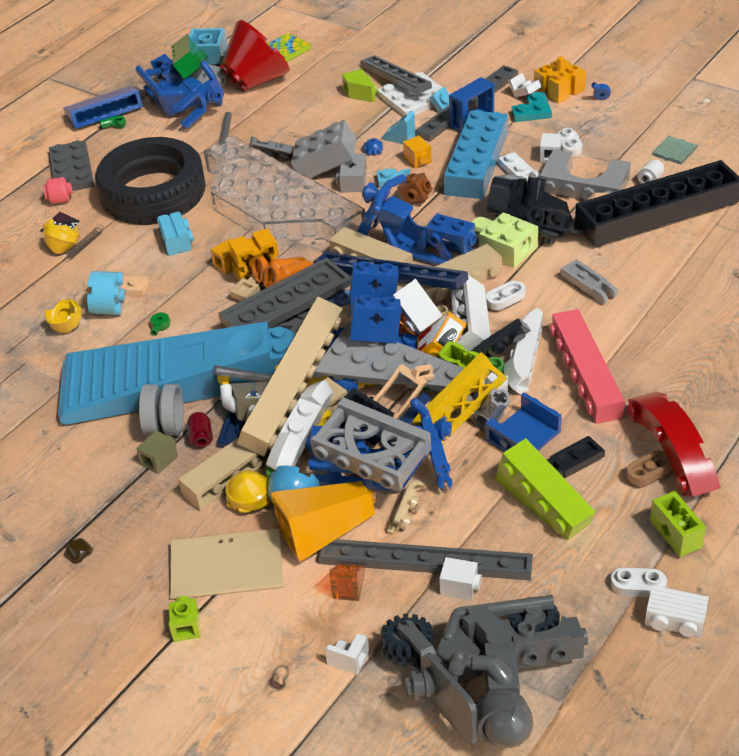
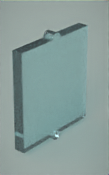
M667 136L652 152V156L682 165L697 149V145L684 139L680 140Z

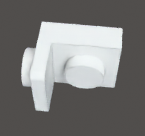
M523 73L509 80L514 97L528 95L541 87L539 80L532 82L530 79L525 80Z

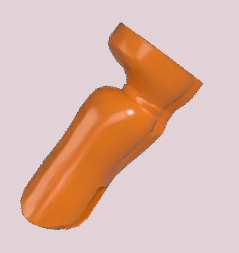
M259 256L252 260L251 270L255 280L258 283L263 282L264 286L268 288L314 263L302 256L273 259L268 263L264 257Z

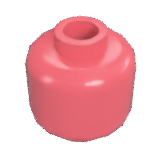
M64 177L47 179L46 184L43 185L45 199L49 200L51 204L68 202L69 194H73L71 182L67 183Z

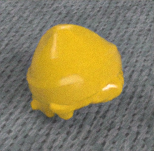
M53 219L43 224L45 243L55 254H62L68 251L80 238L77 227L71 229L67 225L53 224Z
M243 470L234 475L226 485L227 507H231L241 513H248L270 505L271 500L267 490L268 479L262 474L251 470Z

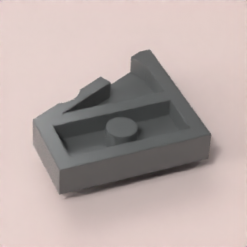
M251 137L250 145L262 152L261 155L273 157V155H279V158L290 160V157L293 156L294 147L274 141L261 142L256 137Z

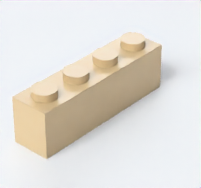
M343 227L329 240L331 253L413 264L411 253L346 227Z

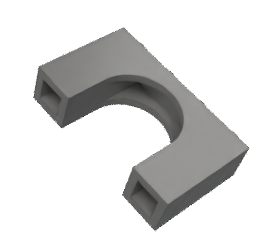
M553 149L540 174V178L546 180L544 192L548 194L587 200L594 192L612 193L625 189L630 179L631 162L611 159L606 171L602 175L595 178H579L570 174L572 169V152Z

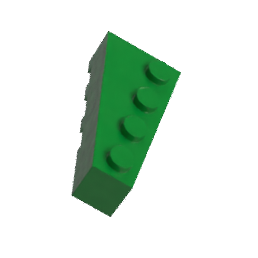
M188 33L171 46L173 65L184 79L202 68L200 65L201 61L209 63L207 60L209 57L206 52L197 47Z

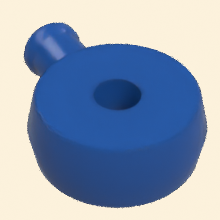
M596 82L591 84V87L594 88V97L597 100L609 98L611 89L607 84H597Z

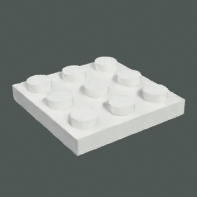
M418 72L415 74L432 82L431 89L416 94L392 83L377 89V96L402 116H405L411 110L414 112V115H418L435 108L429 97L442 87L423 72Z

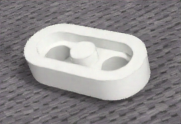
M564 128L558 132V134H562V151L572 152V157L582 153V142L576 131L571 128Z
M510 281L490 290L486 294L487 307L498 311L524 299L526 294L525 285L520 281Z
M623 567L616 569L611 575V588L616 594L621 596L650 597L652 585L666 587L667 585L665 574L657 569Z

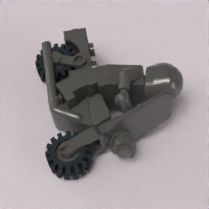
M553 595L458 607L450 615L436 652L433 646V628H431L430 622H426L424 617L418 620V615L413 614L412 618H409L408 614H403V618L396 615L394 616V621L391 619L386 621L387 625H383L381 631L383 654L386 655V659L388 661L392 659L395 665L400 661L404 667H407L408 662L414 669L410 670V677H405L408 695H413L415 701L419 700V697L422 696L430 699L469 745L477 742L479 729V734L486 742L503 748L520 746L529 738L534 725L532 712L526 700L520 695L518 669L570 662L572 659L584 658V645H588L587 631L585 628L580 627L577 617L566 618L561 616L560 622V613L557 611L556 605H554ZM508 615V619L502 620L499 616ZM482 671H485L486 694L483 695L479 702H473L472 698L459 683L482 675Z

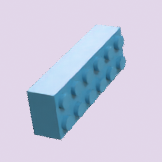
M470 110L444 174L445 195L484 199L508 134V114Z

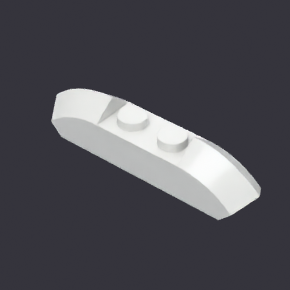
M539 308L534 309L521 318L523 322L528 324L531 331L521 341L514 342V348L516 349L511 350L510 359L504 364V375L508 376V384L519 394L528 392L543 327V312Z
M326 380L308 386L302 393L280 431L266 465L274 470L278 466L296 465L306 447V440L311 435L313 425H318L331 402L334 392Z

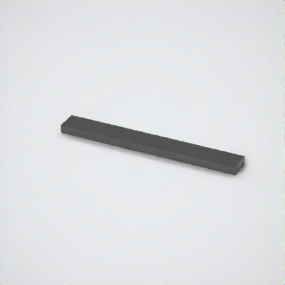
M503 65L485 79L494 83V93H496L508 84L510 79L518 75V70ZM478 96L468 101V112L478 106ZM449 106L416 129L415 136H420L424 140L431 142L450 127Z
M336 539L320 549L318 560L319 564L441 574L446 557L476 562L478 564V574H481L482 577L531 581L533 554Z

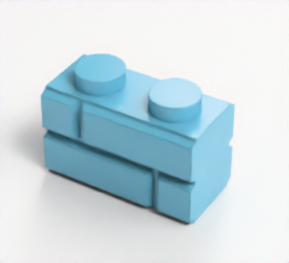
M180 212L170 213L169 216L167 214L158 216V226L167 253L171 256L179 254L180 251L181 253L191 251V242L194 241L191 229H189L187 218L183 219Z

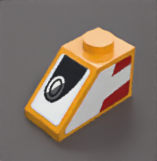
M450 311L418 335L417 350L440 359L438 354L448 341H458L466 327V323Z

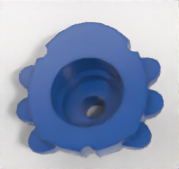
M370 138L363 144L362 152L367 155L381 154L383 143L377 138Z

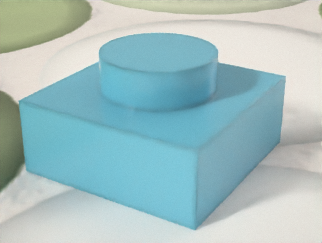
M445 86L429 97L438 112L449 106L450 94Z

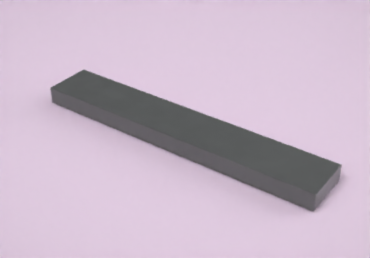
M376 55L360 61L361 67L416 94L432 88V82Z

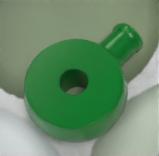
M159 312L151 316L150 325L153 335H157L159 331L169 328L171 319L168 314Z

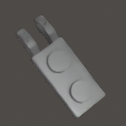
M577 259L561 268V276L590 296L592 295L594 300L601 305L608 302L607 296L611 299L618 296L616 287Z

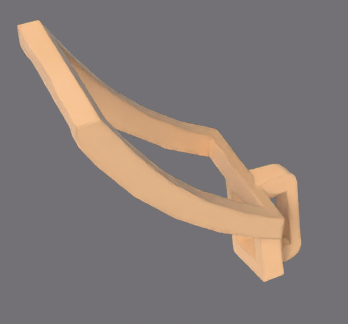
M401 364L373 400L378 402L400 373L418 384L417 388L393 417L399 419L410 406V401L417 397L426 382L433 380L434 375L432 373L434 368L427 364L416 366L410 370Z

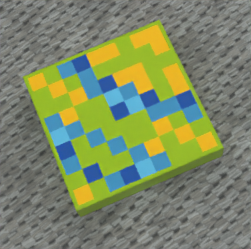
M289 33L267 43L272 49L276 47L286 62L311 49L309 42Z

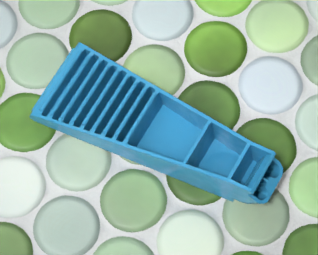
M267 322L70 352L66 354L62 365L58 417H60L62 424H73L138 412L140 393L145 384H158L161 390L165 384H179L182 389L184 403L221 396L220 386L222 384L217 381V375H214L212 372L214 365L273 375L275 366L281 362L296 333L283 327L268 328ZM231 377L229 384L231 385V383H247L257 381Z

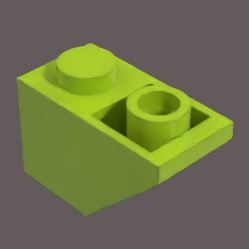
M362 69L342 74L343 90L349 98L368 102L376 101V84L372 83L369 75H366Z

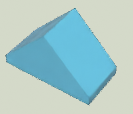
M411 110L394 123L381 138L399 144L414 138V112Z

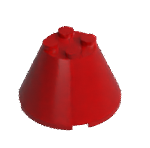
M239 20L235 23L223 62L220 65V68L228 74L226 77L232 83L237 82L238 86L246 92L247 89L286 75L290 71L289 65L276 47L272 49L265 42L267 38L249 23Z

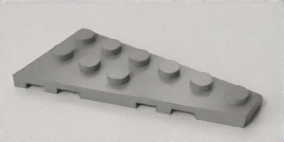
M348 323L325 353L321 362L316 365L317 368L313 377L321 378L324 375L333 376L334 380L351 378L361 383L385 385L401 364L410 370L416 366L430 364L434 368L432 373L434 378L427 381L424 387H429L432 391H442L464 368L399 342L384 343L350 340V323ZM402 373L394 381L395 384L406 385V388L415 389L418 384Z

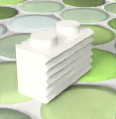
M652 585L645 625L659 631L669 630L670 632H679L686 637L697 636L700 638L703 633L709 596Z

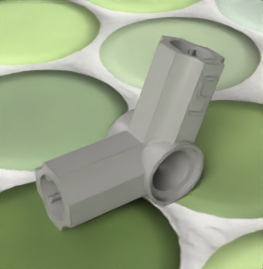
M494 388L484 403L469 418L473 419V422L479 429L485 431V423L493 418L499 421L504 416V411L511 402L509 400V393L504 389ZM469 395L467 402L474 401L476 397ZM462 408L455 409V411L461 413Z

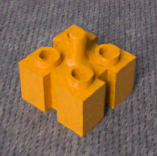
M559 56L555 61L550 62V65L546 64L534 70V81L539 80L541 85L536 91L545 92V94H548L549 99L559 104L569 99L570 94L575 96L585 91L586 71L577 65H571V62Z
M268 228L252 233V238L249 239L241 236L228 240L230 255L233 258L231 261L233 273L238 282L242 278L248 280L253 274L251 263L255 257H264L269 263L271 260L277 259L276 256L279 255L277 241Z

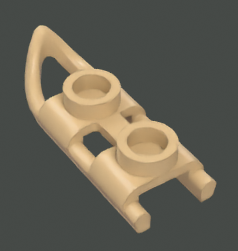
M412 480L402 494L386 531L389 535H392L393 531L397 532L399 529H406L411 519L407 512L408 510L413 511L419 497L415 496L416 491L427 488L426 484L420 480Z

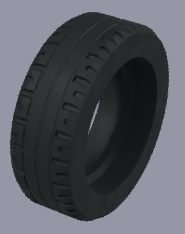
M147 137L122 144L103 157L95 172V181L100 201L105 211L114 218L130 224H158V216L166 214L169 216L170 213L180 212L181 215H184L198 204L206 187L199 153L186 142L168 137ZM169 173L176 175L171 180L155 186H125L130 181L148 174Z

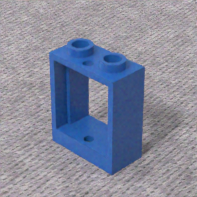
M480 77L449 95L450 128L460 133L462 132L470 113L468 112V101L478 96V107L472 111L494 112V83Z

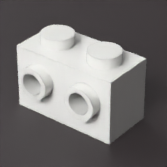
M416 279L393 295V298L400 299L401 313L407 319L405 323L411 332L416 331L420 335L442 317V314Z

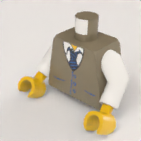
M217 375V381L222 384L220 386V393L224 408L235 413L237 420L246 421L269 382L231 383L230 385L231 377Z

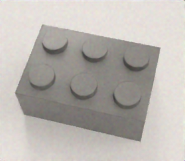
M345 120L334 122L329 127L323 130L319 129L310 136L299 138L294 145L291 165L300 178L305 181L353 160L356 136Z

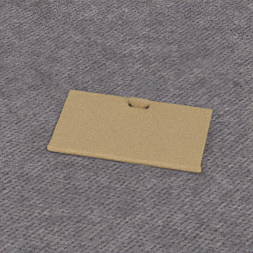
M279 528L171 540L170 600L177 599L180 596L193 598L284 587Z

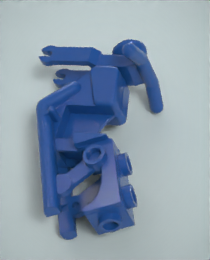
M166 54L150 61L153 69L144 70L141 66H137L135 69L139 77L146 83L143 86L144 90L167 116H173L187 110L189 107L198 106L181 121L182 127H190L206 112V105L209 102L216 103L218 106L223 104L224 90L220 87L216 75L206 61H201L200 63L209 78L203 84L191 76L183 80V77L174 67L173 61ZM156 75L158 80H162L158 84H156V82L151 78L152 76Z
M404 174L387 180L380 189L372 182L364 186L362 197L365 203L371 202L357 232L368 236L371 226L376 228L380 223L389 245L411 253L415 260L433 265H440L453 259L450 252L454 253L456 251L457 254L463 255L473 250L471 246L476 242L475 223L441 215L437 212L427 226H420L410 216L413 211L411 204L394 196L388 198L392 187L406 181ZM429 246L437 248L440 256L425 251Z
M413 398L410 401V405L420 414L422 427H415L430 432L432 449L429 453L437 477L438 488L444 491L443 483L446 482L449 489H451L453 482L449 475L451 471L450 465L447 462L441 441H445L446 437L451 436L452 423L448 422L447 417H442L433 424L429 409L419 399ZM313 425L311 435L306 440V450L311 455L308 461L309 470L326 471L327 469L326 474L315 473L320 486L361 481L367 489L398 492L393 489H387L380 483L370 479L342 476V473H356L347 469L343 470L329 461L318 459L312 452L310 439L316 436L323 426ZM340 435L332 436V437L328 440V442L333 443V439H335V438H337V437H344V438H345V436H340ZM354 438L355 445L361 454L385 450L383 447L379 449L369 448L364 439ZM409 450L403 454L406 459L410 455L412 450ZM424 455L419 464L416 466V468L410 474L408 479L402 485L403 488L406 486V484L409 482L411 477L416 472L417 468L421 465V463L427 456ZM395 458L393 459L395 467L393 468L391 465H387V467L397 471L402 464Z

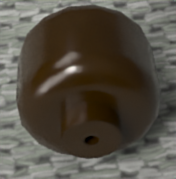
M83 538L72 539L67 543L64 555L73 564L81 563L87 556L92 554L93 547Z

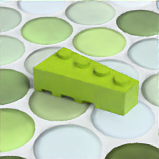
M526 438L502 454L495 480L550 525L566 540H569L590 525L596 511Z

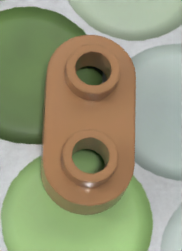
M657 450L631 462L627 467L626 477L633 485L645 486L669 474L672 471V466L665 452Z

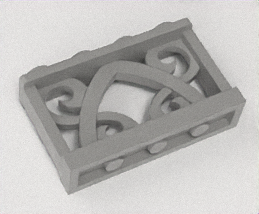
M344 397L338 403L336 411L316 436L310 439L312 452L318 459L329 461L343 470L347 469L364 479L373 480L387 489H393L398 492L403 488L402 485L424 455L427 456L432 449L430 432ZM345 422V429H339V426ZM336 435L345 436V438H344V437H337V438L333 439V443L328 442V440H329L332 436H336ZM373 435L381 437V443L385 450L376 453L361 454L354 442V438L365 439ZM388 440L391 441L393 447L387 443ZM409 450H412V452L406 459L403 454ZM395 458H397L402 464L397 471L387 467V465H391L393 468L395 467V463L393 460Z

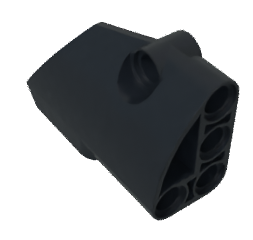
M509 174L493 177L487 204L488 215L498 217L502 213H506L536 226L583 234V230L579 229L572 219L568 203L544 192L545 179L528 177L527 181L525 177Z

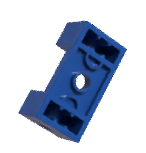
M365 261L353 262L350 285V340L397 343L401 317L400 299L393 298V295L397 292L398 266H393L389 263L379 265Z

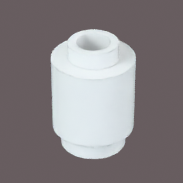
M659 160L648 161L638 172L639 182L642 184L661 178L664 174V165Z

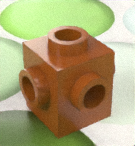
M425 173L409 174L406 177V181L397 187L403 200L409 204L426 201L428 195L433 190Z

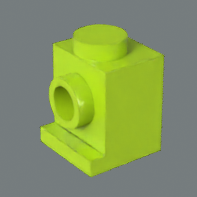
M180 596L175 602H169V628L173 642L201 638L200 616L196 598L191 599L188 596ZM192 626L188 628L178 629L180 627Z

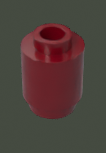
M203 412L191 414L187 421L189 442L195 447H205L213 441L211 421Z

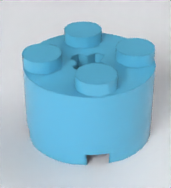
M91 271L88 280L90 294H87L88 310L90 313L105 315L122 314L121 301H125L126 295L125 289H121V285L124 282L123 272Z

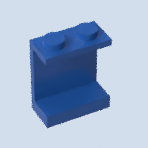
M524 392L521 394V408L502 424L493 418L485 423V440L505 452L526 438L539 451L561 432L562 415Z

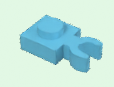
M396 169L377 171L379 188L387 180L401 174L407 177L410 174V169H402L396 172Z

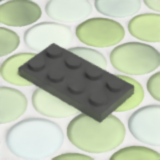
M76 140L72 143L56 144L49 147L53 178L64 177L67 183L71 182L73 191L95 187L86 140Z

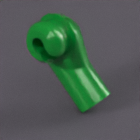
M116 115L100 120L99 124L102 130L109 127L122 128L126 125V120L123 116Z

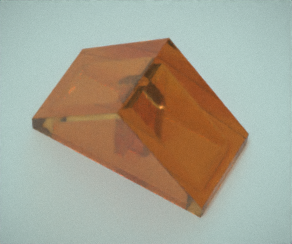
M338 564L330 569L332 598L359 601L365 566Z

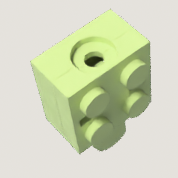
M502 213L494 221L484 217H477L472 221L475 223V234L479 237V247L488 244L502 256V264L515 268L538 247V226L506 213Z

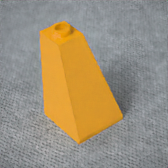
M361 481L271 493L281 535L299 562L375 515L373 506L376 503L375 495Z

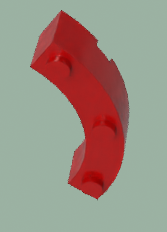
M651 392L628 399L629 405L627 409L629 416L633 419L634 423H639L646 427L653 434L655 441L660 443L674 470L676 486L682 493V496L693 497L721 488L712 459L705 458L700 444L704 442L698 430L676 401L669 402L667 395L661 392Z

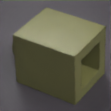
M157 430L136 448L140 464L156 474L161 473L178 457L175 440L171 436L164 435Z

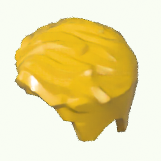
M63 299L58 301L53 309H46L44 315L47 323L54 331L69 333L79 325L82 309L77 301Z

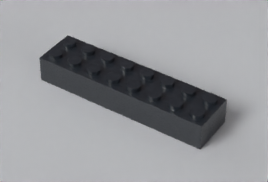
M718 160L576 203L575 224L579 229L583 230V234L595 247L739 202V176L722 160Z

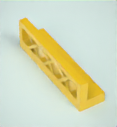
M480 352L426 406L429 409L432 423L435 424L434 422L442 417H447L448 422L452 423V435L484 403L489 393L494 388L498 389L507 380V377L495 368L489 359ZM491 373L497 376L491 384H484L485 379ZM479 391L478 397L474 401L467 402L468 396L472 392ZM462 408L461 414L457 418L450 419V415L455 409ZM418 414L413 422L416 426L422 427L420 414Z

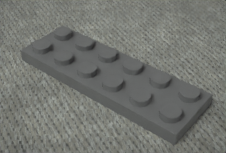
M325 258L219 312V320L228 328L260 322H267L268 328H271L311 307L317 297L326 299L351 285V277L331 260Z

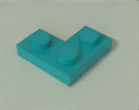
M545 92L526 95L527 104L511 106V113L515 122L552 118V111Z

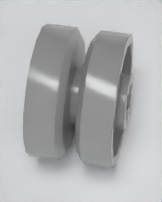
M158 384L143 385L140 393L139 417L144 436H150L156 430L160 433L163 430L165 435L169 436L181 435L184 423V401L179 384H165L162 390Z

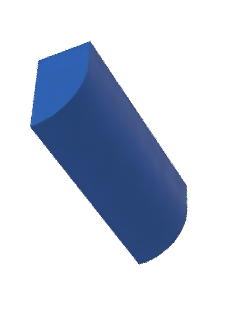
M128 86L63 107L69 123L76 129L143 107L138 89Z

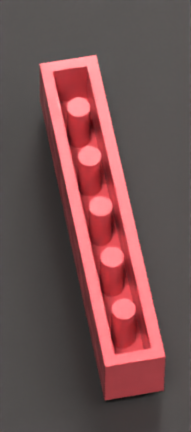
M579 309L552 314V323L549 324L550 335L556 339L557 350L563 354L564 365L570 369L572 382L577 383L579 396L585 400L588 415H592L596 424L623 419L625 400Z

